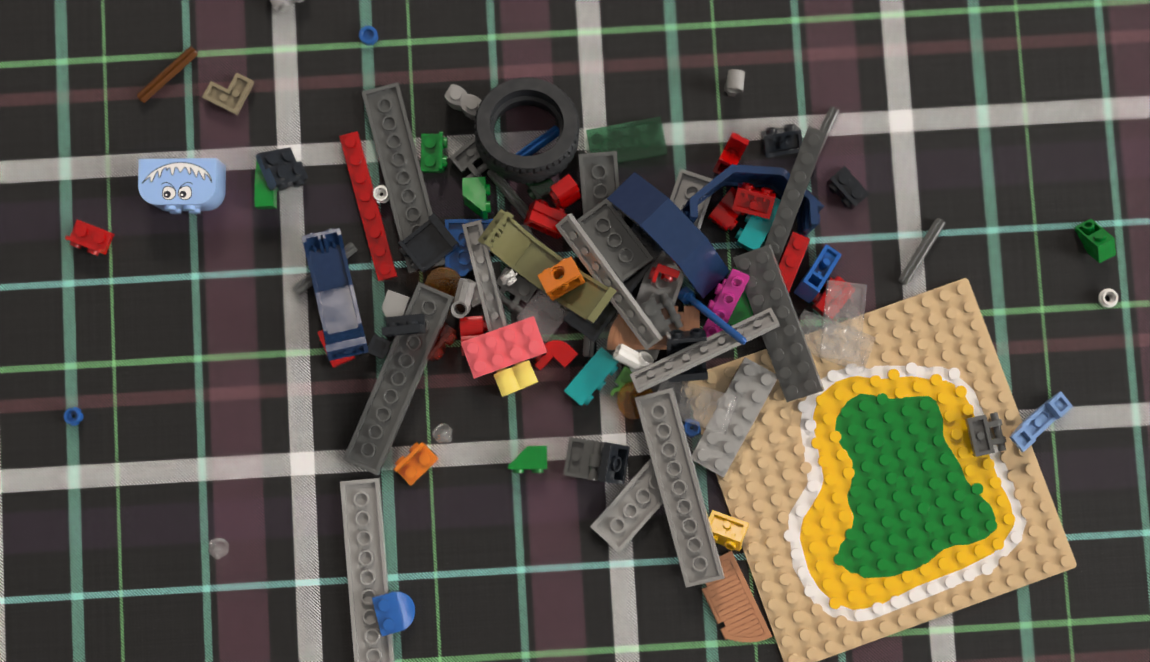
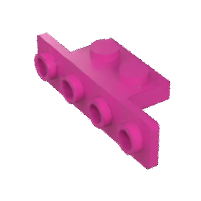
M732 269L728 278L724 279L722 284L718 283L714 292L716 296L714 300L709 301L707 308L728 323L750 276ZM709 318L703 327L707 337L722 331Z

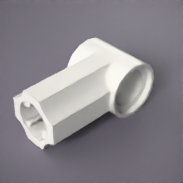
M619 344L613 353V359L628 366L632 373L654 363L653 357L648 352L641 351L639 353L624 344Z

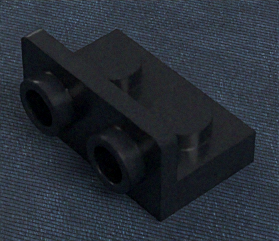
M786 124L783 128L778 129L776 127H768L765 131L760 132L763 138L764 155L766 158L797 153L802 145V132L795 124Z
M845 166L827 181L829 190L833 194L837 193L841 198V203L851 210L869 195V192Z
M413 314L387 317L386 327H381L382 335L391 337L426 333L425 315Z

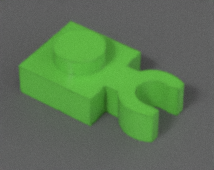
M624 365L615 379V383L619 385L610 392L611 396L617 391L620 392L619 401L624 400L626 389L631 392L635 387L630 377L632 372L626 365Z

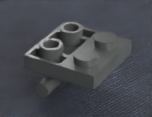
M569 437L563 475L598 481V469L601 465V451L604 447V442Z

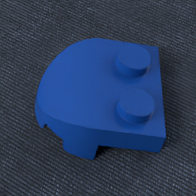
M391 591L372 597L381 636L400 632L410 626L415 616V605L410 596L401 591Z

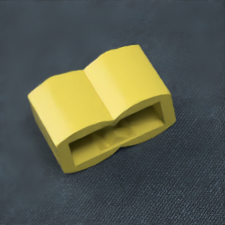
M529 360L516 363L511 368L505 367L496 371L497 373L494 374V378L502 397L538 383Z

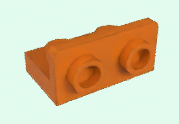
M416 442L409 449L411 453L407 457L402 456L395 462L396 467L394 471L398 472L410 486L439 460L424 442L420 444Z

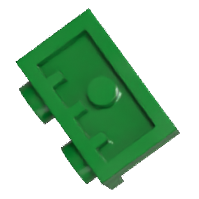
M439 132V134H421V171L424 173H444V167H447L448 159L447 156H444V149L448 148V137H445L443 132Z

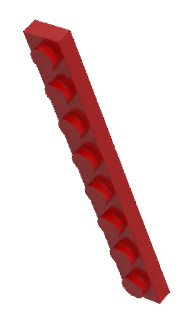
M355 131L339 136L378 281L398 277L379 206L373 196L374 188L359 132Z

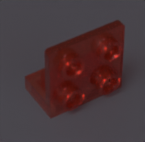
M444 322L435 346L427 356L432 362L435 360L439 361L445 354L443 350L446 346H451L457 339V332Z

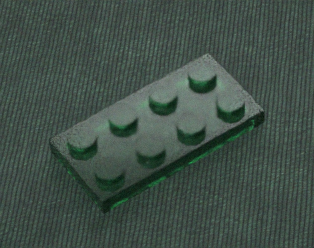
M661 117L586 130L590 153L617 151L618 164L667 155Z

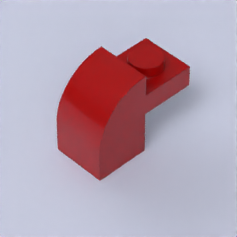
M732 132L713 172L720 174L730 165H737L750 140Z
M549 341L544 344L547 353L541 354L535 359L537 362L535 367L541 371L555 358L566 368L578 356V353L564 341Z

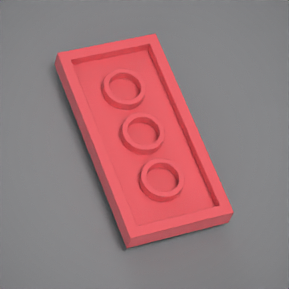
M534 316L461 342L474 379L547 353Z

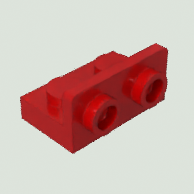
M743 182V184H738L732 210L770 219L776 193L770 188L762 187L759 189L755 188L751 183Z
M77 219L70 237L66 235L65 239L70 241L69 245L81 249V246L87 247V252L98 256L99 253L107 254L115 234Z
M658 263L656 267H652L648 279L651 280L650 284L654 285L659 275L661 280L671 283L678 279L680 271Z

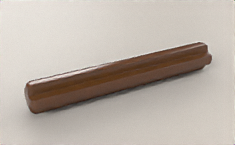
M192 46L186 49L137 93L139 100L143 103L149 100L198 55V52Z

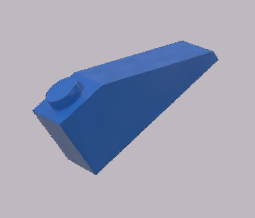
M826 244L800 281L794 293L810 303L820 292L842 254Z

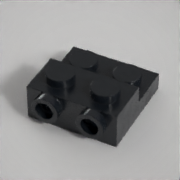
M291 147L261 152L255 156L270 191L277 189L278 191H284L291 186L299 188L308 179L302 162L296 161Z
M604 442V447L601 451V465L598 469V481L624 485L630 446Z

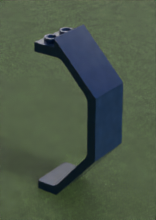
M732 164L694 194L681 211L694 223L698 218L699 204L720 188L738 187V184H743V182L751 183L755 188L759 189L762 187L770 188L776 193L777 197L782 199L790 173L786 169L779 167ZM807 189L796 216L797 233L805 237L820 223L819 212L825 207Z
M634 172L607 198L616 211L620 210L640 226L673 260L696 290L694 294L699 299H703L730 273L707 237L666 195Z
M340 228L301 236L315 291L329 361L369 352Z

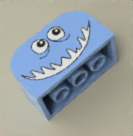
M217 158L139 159V193L145 201L163 211H170V214H181V211H189L190 214H200L201 211L214 210L225 199L226 165Z

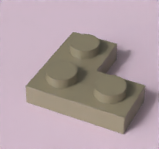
M236 72L228 89L210 81L202 98L238 115L255 82Z

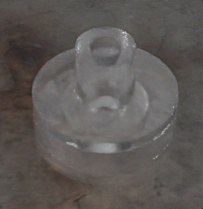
M446 423L438 425L432 433V437L438 443H449L452 440V429Z
M216 538L209 542L208 552L214 558L220 559L227 555L229 550L228 541Z

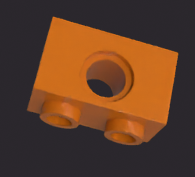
M571 256L537 275L552 301L586 283Z

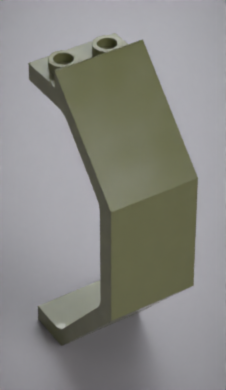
M500 209L477 241L508 267L547 295L537 275L542 273L543 270L558 264L563 258L513 219L514 215ZM580 270L586 283L555 299V301L593 324L617 291L611 286H605Z

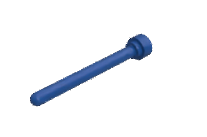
M684 287L679 292L678 299L681 302L693 305L740 344L744 345L747 342L743 335L697 300L694 291L690 288Z

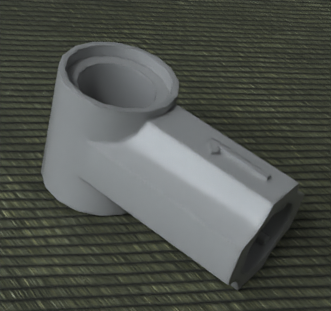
M738 69L728 71L727 80L724 85V91L728 96L735 97L737 93L743 92L744 71Z
M459 279L454 303L451 306V313L456 318H463L471 310V302L476 282L473 280ZM457 304L464 305L465 312H459Z

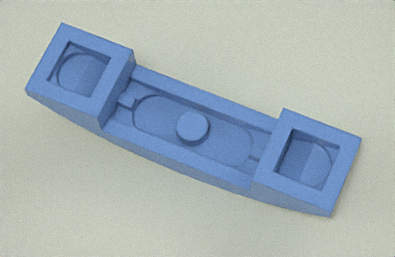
M1061 391L1029 415L1010 435V439L1021 452H1024L1056 419L1066 414L1073 407Z

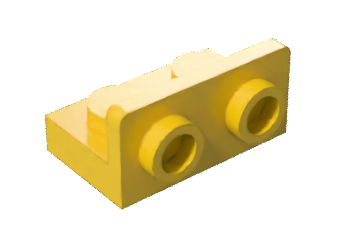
M712 510L709 521L715 543L723 545L729 550L740 551L749 523Z

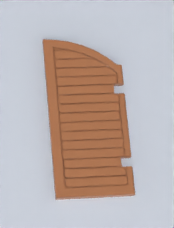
M674 306L677 314H680V320L683 324V327L678 330L689 331L693 328H700V311L694 306H684V312H678V306ZM661 309L665 320L670 318L667 309ZM619 314L610 329L607 350H615L619 344H624L633 350H646ZM674 323L668 325L671 331L676 330ZM666 335L648 350H666Z
M729 551L720 555L719 558L725 578L705 583L707 587L701 590L717 624L721 622L725 624V627L720 629L724 639L738 642H758L771 638L772 635L733 552Z

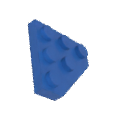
M493 219L445 220V227L460 245L445 257V277H466L473 269L462 225L482 220L485 231Z

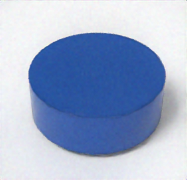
M364 26L359 31V38L364 45L372 46L378 41V33L374 27Z

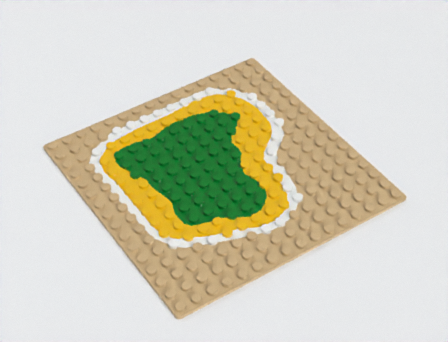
M967 278L804 335L824 390L786 402L777 379L726 475L723 478L716 474L731 517L749 523L748 530L742 541V549L783 662H817L1068 571L1077 565L1032 446L1021 452L1010 439V435L1022 423V419ZM767 349L708 369V380L682 381L695 419L701 424V435L745 357L776 374ZM998 412L999 419L1002 420L1003 424L1001 425L1002 433L1007 441L1005 442L1006 450L998 451L996 444L993 445L995 453L974 457L965 419L986 415L989 422L991 421L990 413ZM993 427L989 428L991 438L993 439L995 438V434Z

